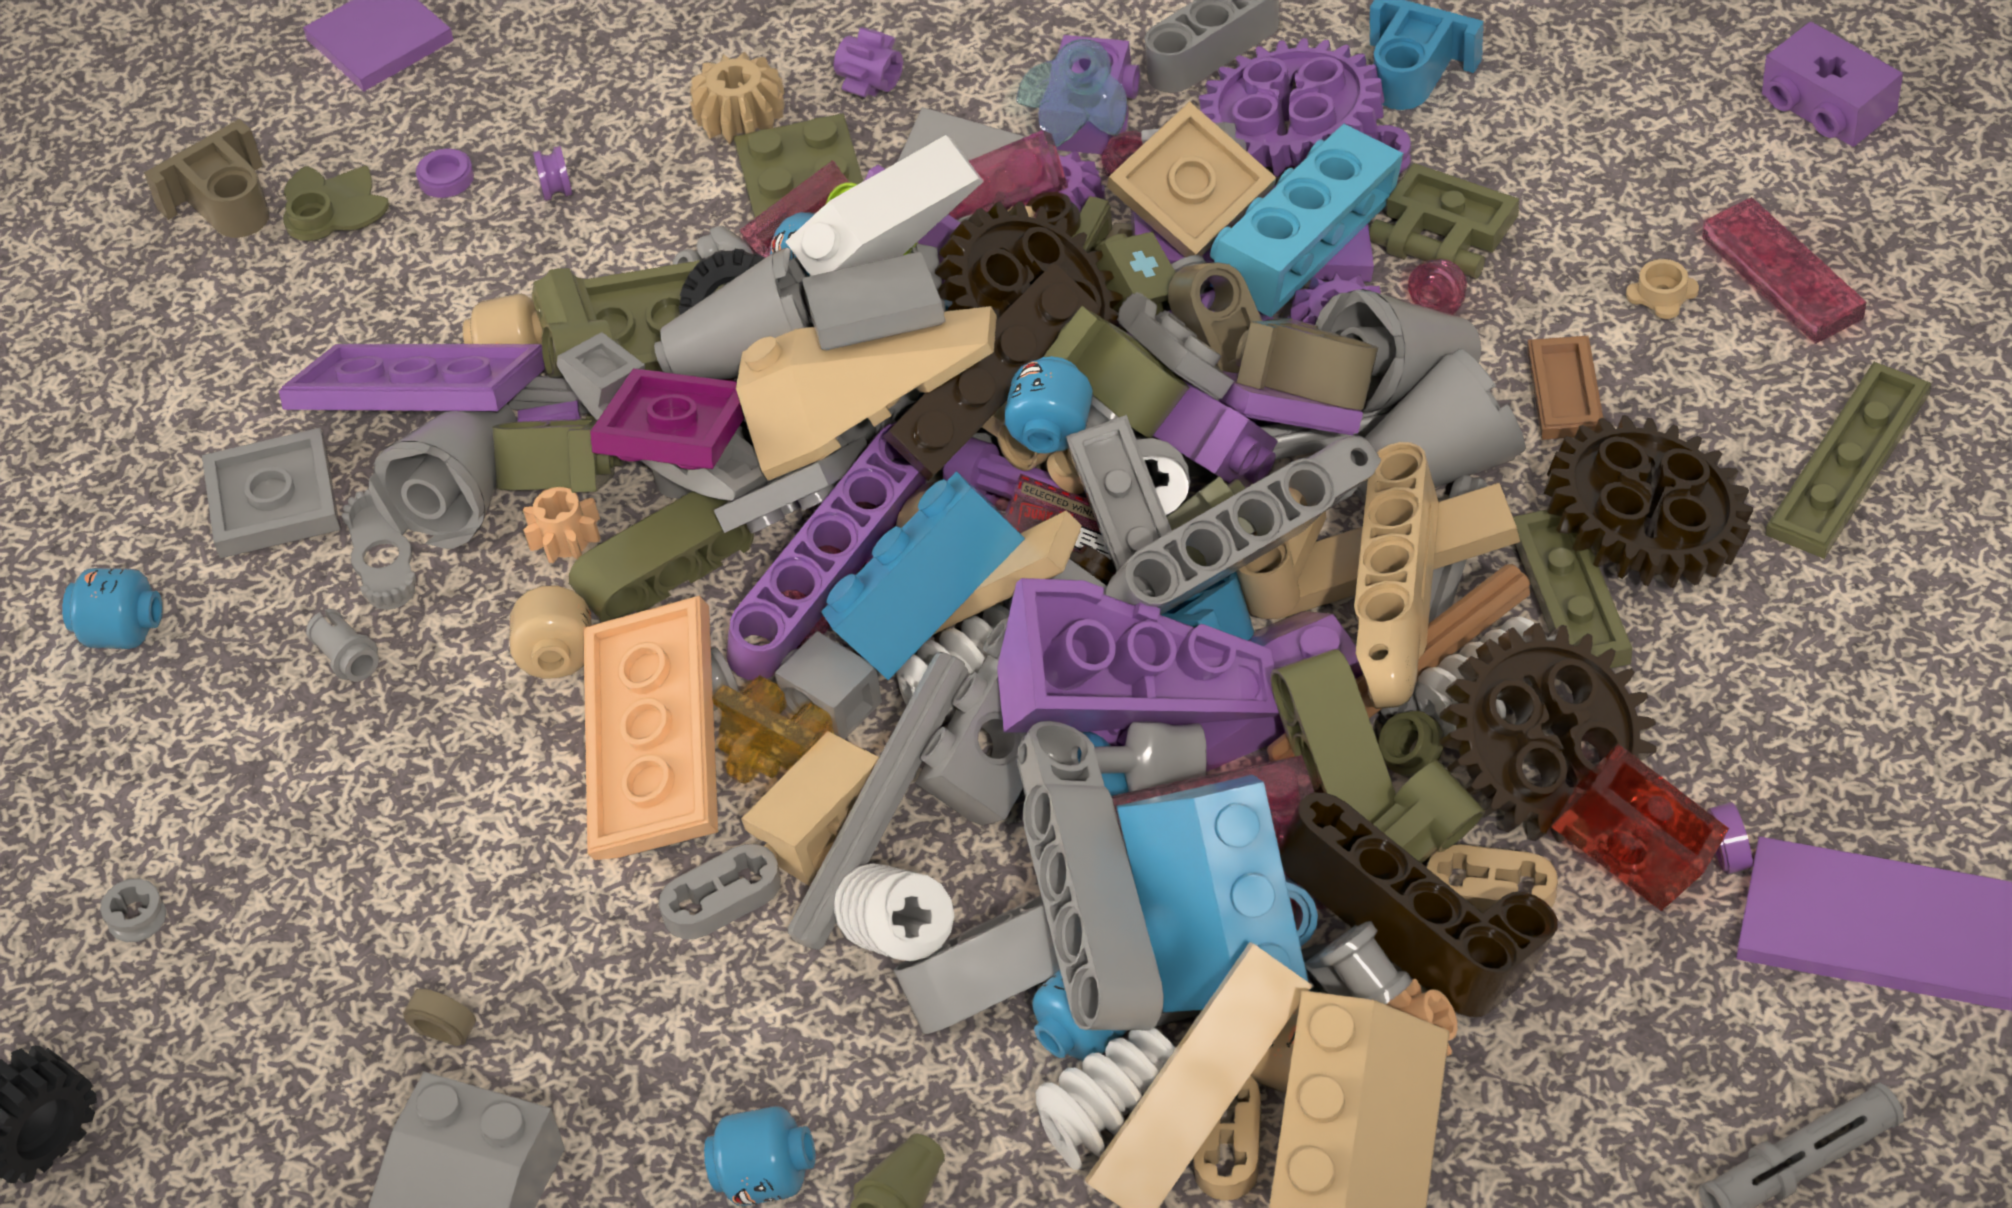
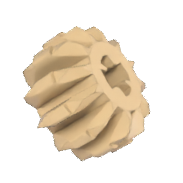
M746 51L738 58L732 59L722 54L719 63H703L702 74L691 78L692 86L690 92L692 101L690 105L692 115L696 119L697 125L703 126V129L706 130L709 139L723 133V136L730 145L734 140V136H737V133L755 132L756 128L760 130L773 128L774 119L783 118L785 107L783 82L778 75L777 69L769 66L766 57L750 60Z

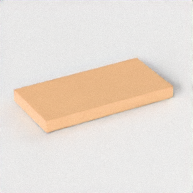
M699 595L584 627L588 855L594 860L620 858L718 833L709 605Z

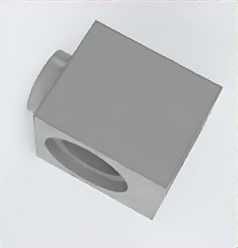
M818 631L799 649L789 652L781 662L779 669L775 672L782 708L803 721L807 717L814 720L810 725L824 734L829 731L846 739L882 703L877 670L867 660Z

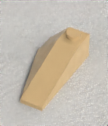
M992 307L944 312L945 322L941 325L826 351L821 349L815 327L795 329L776 338L769 336L754 342L747 350L742 352L736 390L761 471L767 480H772L825 458L841 448L836 437L868 418L875 427L892 416L889 409L906 393L915 388L920 392L929 393L994 352L997 315Z

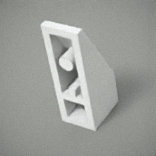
M945 135L830 200L785 242L810 276L902 256L984 181L953 140Z

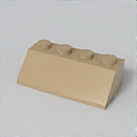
M1301 991L1269 1208H1427L1449 1031L1376 1000Z

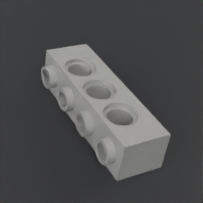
M1070 559L1064 572L1050 578L1084 580L1103 587V594L1106 595L1107 586ZM1008 618L1000 621L988 636L984 644V651L988 653V656L979 672L969 675L957 690L952 702L957 710L947 728H940L926 744L921 755V760L926 764L915 782L963 817L981 826L1005 820L1023 789L1017 765L1019 744L1026 733L1004 732L997 672ZM981 727L992 738L993 752L991 757L987 756L980 748L978 734Z

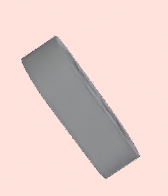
M743 844L675 878L664 887L659 898V908L666 929L673 936L682 939H697L765 905L776 896L780 889L781 875L776 857L767 847L758 844ZM749 868L754 874L760 873L761 880L750 884L747 879H740L738 872ZM691 899L694 904H701L702 911L691 916L686 909L681 910L679 904L684 900Z

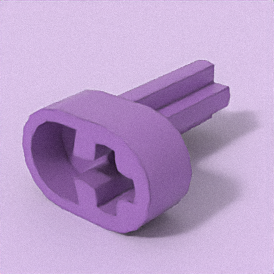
M971 437L944 465L943 479L948 481L957 471L994 505L1001 496L1014 500L1017 494L1016 501L1043 507L1039 509L1057 515L1061 509L1066 510L1022 493L1021 490L1024 482L1071 499L1070 496L1062 494V491H1066L1053 481L1049 472L1037 468L1028 471L1015 468L1006 458L1001 457L1002 454L997 446Z

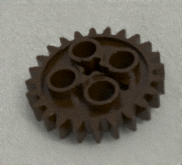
M996 202L988 212L979 208L968 220L964 219L950 234L948 242L940 249L939 254L944 260L935 269V274L946 280L937 289L940 298L952 301L953 303L946 311L991 306L997 315L996 321L1054 261L1099 305L1093 313L1116 327H1119L1121 324L1117 320L1119 312L1113 310V308L1123 299V295L1107 289L1106 286L1114 276L1111 271L1099 270L1096 265L1103 257L1102 251L1087 253L1083 248L1087 238L1085 232L1079 233L1072 238L1066 233L1067 219L1065 217H1062L1055 225L1049 224L1044 207H1040L1029 217L1022 202H1017L1009 212L1001 202Z
M1622 415L1617 429L1606 419L1599 418L1594 431L1581 425L1574 438L1566 436L1559 452L1556 451L1547 472L1549 478L1544 488V494L1552 497L1547 508L1548 514L1562 516L1556 529L1558 533H1576L1578 535L1572 547L1574 551L1592 548L1597 552L1593 565L1599 567L1610 560L1617 564V577L1621 579L1631 569L1639 571L1641 581L1645 586L1650 585L1654 574L1661 575L1670 588L1676 587L1681 574L1693 585H1699L1704 572L1715 578L1718 577L1724 564H1733L1740 548L1743 546L1751 529L1748 521L1753 512V507L1744 503L1749 493L1748 487L1733 485L1739 471L1736 468H1719L1717 466L1723 453L1712 451L1704 454L1698 450L1702 438L1699 436H1695L1687 442L1679 439V428L1677 425L1673 424L1666 433L1657 431L1653 418H1647L1643 428H1636L1627 415ZM1650 470H1652V481L1649 484L1646 482ZM1648 517L1651 520L1645 534V519Z
M1534 623L1523 632L1522 637L1514 627L1510 628L1498 637V644L1489 639L1476 649L1478 658L1470 656L1460 664L1457 669L1464 679H1456L1445 690L1458 703L1450 704L1440 712L1439 718L1455 725L1456 730L1440 740V745L1459 749L1461 756L1452 762L1447 769L1450 773L1468 772L1471 780L1464 788L1470 795L1481 791L1486 797L1482 808L1485 810L1483 818L1500 808L1505 812L1503 831L1507 833L1520 826L1523 821H1527V831L1531 841H1536L1546 835L1549 828H1551L1557 842L1565 841L1573 836L1575 827L1585 836L1590 835L1599 829V819L1612 823L1620 818L1622 814L1618 804L1629 806L1640 797L1632 785H1639L1651 777L1652 773L1638 761L1645 760L1656 753L1657 747L1648 741L1640 739V734L1656 725V721L1653 718L1637 716L1635 709L1649 698L1647 692L1628 693L1625 685L1631 680L1635 672L1630 668L1615 674L1610 669L1616 652L1612 648L1598 657L1591 654L1592 635L1589 633L1571 645L1569 644V634L1565 625H1560L1552 631L1547 639L1540 623ZM1523 678L1529 679L1532 686L1525 683ZM1555 679L1561 680L1568 685L1572 691L1573 703L1566 702L1559 696L1554 684ZM1496 699L1502 700L1511 706L1515 713V724L1508 723L1501 718L1497 711ZM1551 729L1554 735L1546 736L1542 730ZM1582 740L1590 743L1598 752L1599 766L1592 764L1584 756L1581 748ZM1523 761L1530 762L1538 769L1542 779L1541 787L1535 786L1527 780L1522 768ZM1568 779L1574 783L1573 787H1569L1565 780Z

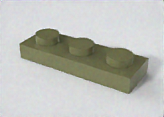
M1547 510L1514 516L1513 519L1520 538V542L1516 543L1515 546L1550 633L1560 625L1567 626L1569 644L1571 645L1589 633L1592 635L1591 654L1598 657L1610 648L1616 651L1610 669L1631 664L1632 645L1600 568L1593 565L1595 556L1592 549L1589 548L1577 552L1572 549L1578 535L1576 533H1558L1556 529L1562 516L1548 514Z

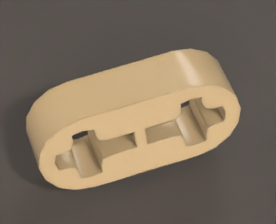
M1453 845L1443 852L1437 850L1430 857L1427 868L1448 885L1453 869L1460 868L1466 870V878L1462 886H1449L1482 913L1503 896L1511 892H1518V884L1521 877L1528 876L1534 878L1535 886L1532 889V894L1544 900L1551 908L1557 897V871L1552 863L1543 856L1530 852Z
M1251 1075L1237 1094L1239 1103L1235 1107L1234 1123H1222L1220 1118L1193 1157L1195 1181L1202 1192L1214 1199L1224 1201L1238 1199L1250 1192L1258 1178L1261 1095L1259 1085ZM1220 1144H1233L1236 1165L1233 1167L1232 1176L1224 1177L1218 1175L1216 1164L1220 1160Z

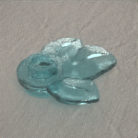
M1078 39L1069 42L1058 52L1055 60L1035 65L1030 69L1019 85L1016 98L1019 105L1039 108V125L1047 141L1054 148L1074 136L1085 126L1088 120L1099 130L1116 136L1124 125L1127 112L1126 91L1110 75L1111 61L1108 53L1099 43L1089 39ZM1082 58L1091 60L1090 67L1085 72L1075 73L1072 71V66L1077 60Z

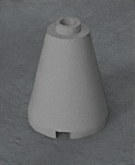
M786 247L773 252L663 326L660 331L661 341L656 342L654 345L656 357L662 371L719 380L738 378L742 352L747 350L754 342L769 336L776 338L795 329L814 327L801 279L808 277V274L797 257L789 260L791 249Z
M1360 289L1333 296L1320 311L1315 324L1319 330L1360 340L1378 347L1364 409L1360 410L1363 414L1372 413L1399 403L1447 354L1451 355L1458 349H1464L1478 363L1481 357L1480 337L1470 321L1370 290Z
M1458 349L1451 355L1447 354L1365 437L1376 452L1387 445L1398 442H1411L1420 446L1425 451L1435 488L1454 482V480L1463 475L1471 476L1513 461L1516 456L1526 449L1523 433L1508 404L1500 408L1495 397L1490 392L1496 384L1476 359L1464 349ZM1368 479L1359 484L1354 491L1363 503L1366 500Z
M505 404L499 411H444L386 447L374 462V473L369 478V491L376 509L388 524L402 535L407 529L434 535L424 544L454 549L469 542L482 526L497 486L492 426L517 422L512 409Z

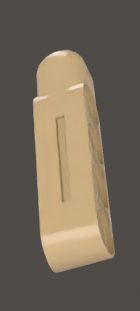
M1398 442L1380 449L1377 454L1381 458V462L1367 482L1354 607L1359 623L1356 657L1368 685L1369 698L1375 709L1400 707L1410 700L1417 681L1418 659L1424 654L1427 645L1439 502L1425 451L1420 446L1411 442Z

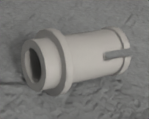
M335 609L325 610L327 618L335 626H331L320 612L315 614L307 625L306 635L331 660L330 666L333 673L342 680L349 679L353 682L363 681L370 677L379 663L376 643L367 635L358 634L344 620L342 614Z

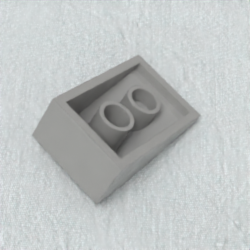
M423 1072L392 1130L368 1208H535L565 1149L552 1109Z

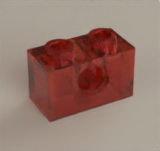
M1617 744L1578 783L1551 826L1660 911H1663L1704 874L1730 829L1620 744Z

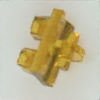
M760 675L740 692L724 684L712 696L713 705L719 707L722 711L719 733L723 736L719 741L718 748L729 755L727 773L730 778L739 783L746 784L751 782L759 772L769 778H774L781 767L789 771L827 731L834 734L829 713L811 702L804 704L790 720L780 715L787 707L785 694L777 684Z

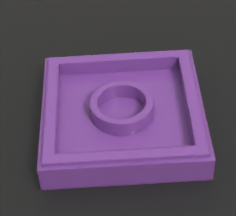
M351 0L303 27L306 39L363 92L454 41L451 28L419 0Z
M1223 371L1234 382L1223 398L1218 401L1245 417L1347 435L1358 434L1363 415V412L1360 410L1333 406L1268 387H1264V389L1249 387L1236 383L1237 373Z

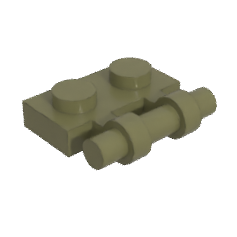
M1413 163L1387 198V216L1397 219V223L1393 225L1376 219L1369 231L1370 242L1386 247L1389 255L1405 260L1407 255L1435 264L1434 267L1437 272L1453 276L1455 272L1477 279L1484 268L1485 257L1468 251L1469 248L1474 246L1493 253L1519 216V198ZM1425 229L1446 236V238L1441 242L1420 233Z

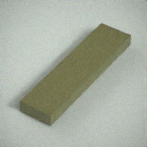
M1873 362L1768 522L1766 536L1825 559L1929 396L1932 383Z

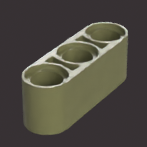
M692 491L580 556L570 570L569 584L585 600L590 610L601 622L627 616L634 611L638 613L649 609L671 596L668 591L688 580L692 584L723 566L721 561L739 550L743 553L747 552L754 540V533H750L746 523L724 533L714 510L728 501L704 496Z
M1332 649L1273 669L1270 678L1272 693L1308 795L1312 793H1327L1337 796L1374 824L1395 805L1393 799L1396 793L1356 680L1345 656L1338 649Z

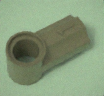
M570 268L550 269L546 276L533 282L532 300L543 330L542 356L545 371L550 378L564 377L557 367L558 355L601 332L613 340L611 329L605 319L597 320L583 278L572 274Z
M1435 760L1419 770L1401 787L1393 799L1395 805L1381 816L1374 825L1420 863H1423L1436 850L1443 852L1461 840L1481 820L1485 810L1439 760Z

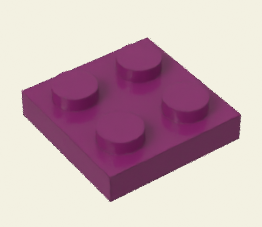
M633 368L590 431L592 453L612 455L624 461L649 460L676 464L680 468L688 470L713 469L745 418L736 390L737 382Z

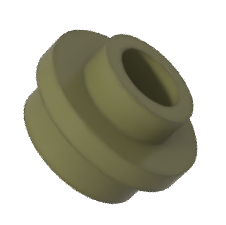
M1409 711L1399 713L1391 717L1383 726L1379 736V748L1385 763L1392 771L1405 777H1412L1429 763L1439 760L1443 750L1440 740L1444 737L1438 721L1424 712ZM1418 739L1415 748L1409 753L1413 743Z

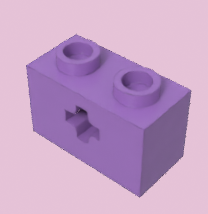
M1810 21L1766 55L1762 95L1766 96L1776 109L1780 111L1790 110L1811 122L1821 135L1827 138L1836 137L1854 147L1897 112L1903 73Z

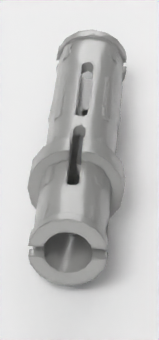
M1882 1083L1872 1085L1868 1088V1091L1847 1101L1827 1114L1816 1118L1813 1122L1775 1144L1761 1142L1754 1146L1748 1152L1747 1160L1714 1180L1701 1184L1699 1186V1195L1704 1208H1755L1774 1196L1777 1200H1784L1795 1193L1799 1181L1835 1160L1846 1156L1849 1152L1887 1129L1894 1128L1903 1123L1904 1113L1897 1097L1886 1085ZM1848 1123L1852 1125V1128L1817 1149L1814 1148L1815 1142ZM1787 1159L1791 1161L1790 1165L1759 1183L1752 1184V1179Z

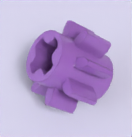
M863 27L859 29L858 38L851 35L846 36L839 44L834 57L835 73L845 78L841 89L864 98L868 94L876 96L879 90L891 91L899 81L903 68L902 54L892 50L895 37Z

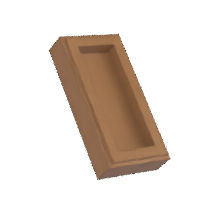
M1589 335L1528 340L1527 352L1542 440L1559 439L1566 436L1573 438L1581 425L1594 431L1599 418H1603Z

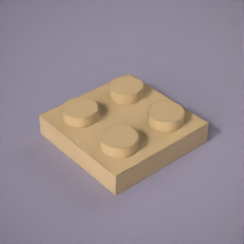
M1189 101L1108 177L1107 188L1184 257L1192 255L1203 256L1212 247L1217 235L1226 226L1232 228L1244 217L1254 199L1257 197L1264 198L1274 188L1276 177Z

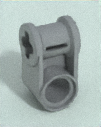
M1371 921L1360 926L1355 925L1304 963L1308 983L1312 985L1309 992L1371 999L1383 1004H1387L1411 984L1412 980L1407 972H1397L1374 939L1377 929Z

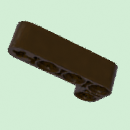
M1312 793L1304 796L1278 846L1283 870L1289 877L1351 928L1355 925L1360 926L1371 921L1377 929L1374 939L1387 958L1407 972L1410 977L1417 979L1418 983L1427 991L1435 989L1444 994L1454 1011L1460 1015L1482 1017L1494 1010L1522 986L1533 973L1558 929V919L1554 910L1544 900L1526 892H1511L1482 913L1348 803L1331 794Z

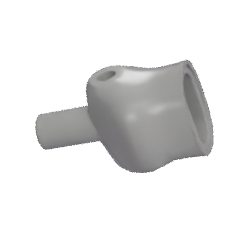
M1155 721L1133 722L1129 726L1125 746L1094 747L1101 774L1124 773L1128 792L1134 797H1158L1170 792L1204 786L1206 776V739L1204 730L1199 723L1170 725Z

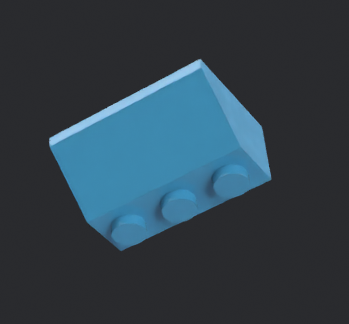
M957 471L948 481L943 479L936 482L923 494L918 503L919 511L902 528L894 527L881 537L873 549V558L856 576L849 574L833 587L827 597L828 605L821 611L832 629L887 680L909 660L984 580L1025 540L995 505Z
M1249 775L1116 806L1128 860L1162 982L1163 1012L1203 1010L1249 942L1261 948L1308 982L1265 785L1262 780L1254 775Z

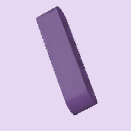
M896 423L887 425L879 432L735 609L730 618L726 659L730 668L738 676L747 680L761 681L775 674L786 655L800 645L823 616L821 611L828 605L827 597L833 587L849 574L855 575L871 556L877 542L895 526L898 513L908 497L925 484L926 478L911 464L899 465L891 461V459L895 458L906 460L883 437ZM869 502L877 508L863 509L855 503ZM824 545L834 546L842 552L828 554L821 551L818 547ZM796 590L803 593L806 597L790 599L781 592ZM757 635L766 638L770 643L762 646L753 645L746 642L744 638Z

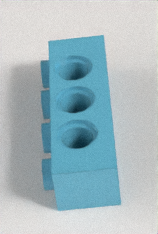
M1342 124L1325 141L1322 139L1318 140L1311 148L1307 158L1295 169L1288 168L1280 177L1276 187L1264 198L1257 197L1254 199L1244 217L1232 228L1226 226L1220 231L1211 248V259L1215 260L1214 263L1229 264L1237 269L1246 281L1257 310L1272 317L1295 295L1296 290H1300L1387 205V198L1397 185L1404 153L1346 124Z

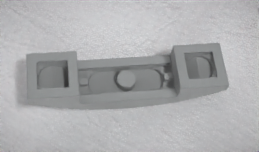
M603 332L558 355L557 367L565 380L597 421L632 369H645L644 363ZM736 433L713 469L688 470L680 468L676 464L640 460L657 473L688 490L721 500L734 501L767 481V478L761 471L755 448Z

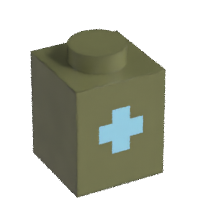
M1153 232L1127 237L1126 234H1116L1097 246L1095 251H1102L1103 257L1096 264L1098 269L1111 271L1114 276L1106 286L1107 289L1123 295V299L1113 310L1119 312V308L1127 297L1136 292L1143 294L1157 305L1156 316L1160 312H1164V310L1167 312L1171 310L1168 290L1169 284L1176 272ZM1122 325L1118 327L1124 332H1127V330Z

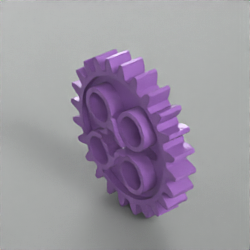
M1302 38L1296 48L1290 49L1284 40H1281L1277 44L1276 51L1270 53L1265 48L1258 46L1256 47V58L1250 60L1238 55L1235 57L1236 69L1220 67L1218 69L1220 80L1207 81L1206 88L1208 94L1199 96L1200 111L1214 123L1228 122L1236 124L1235 138L1244 139L1246 151L1264 167H1272L1275 177H1280L1286 167L1293 166L1295 169L1307 158L1311 148L1318 140L1322 139L1325 141L1342 124H1346L1364 134H1372L1378 131L1376 119L1384 117L1381 78L1377 76L1376 66L1367 65L1366 57L1363 53L1351 57L1348 45L1341 46L1332 52L1329 40L1322 41L1316 48H1309L1307 38ZM1295 81L1297 89L1292 90L1293 83ZM1290 120V126L1287 133L1285 121Z

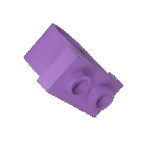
M1184 381L1190 387L1153 436L1168 442L1181 454L1216 476H1220L1227 483L1238 478L1243 486L1248 488L1252 483L1254 484L1265 478L1274 464L1276 454L1273 452V449L1278 440L1245 416Z

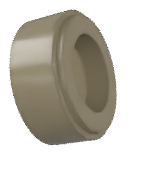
M429 989L415 990L403 1012L406 1023L417 1033L454 1046L466 1043L476 1023L474 1014L464 1005L449 996Z

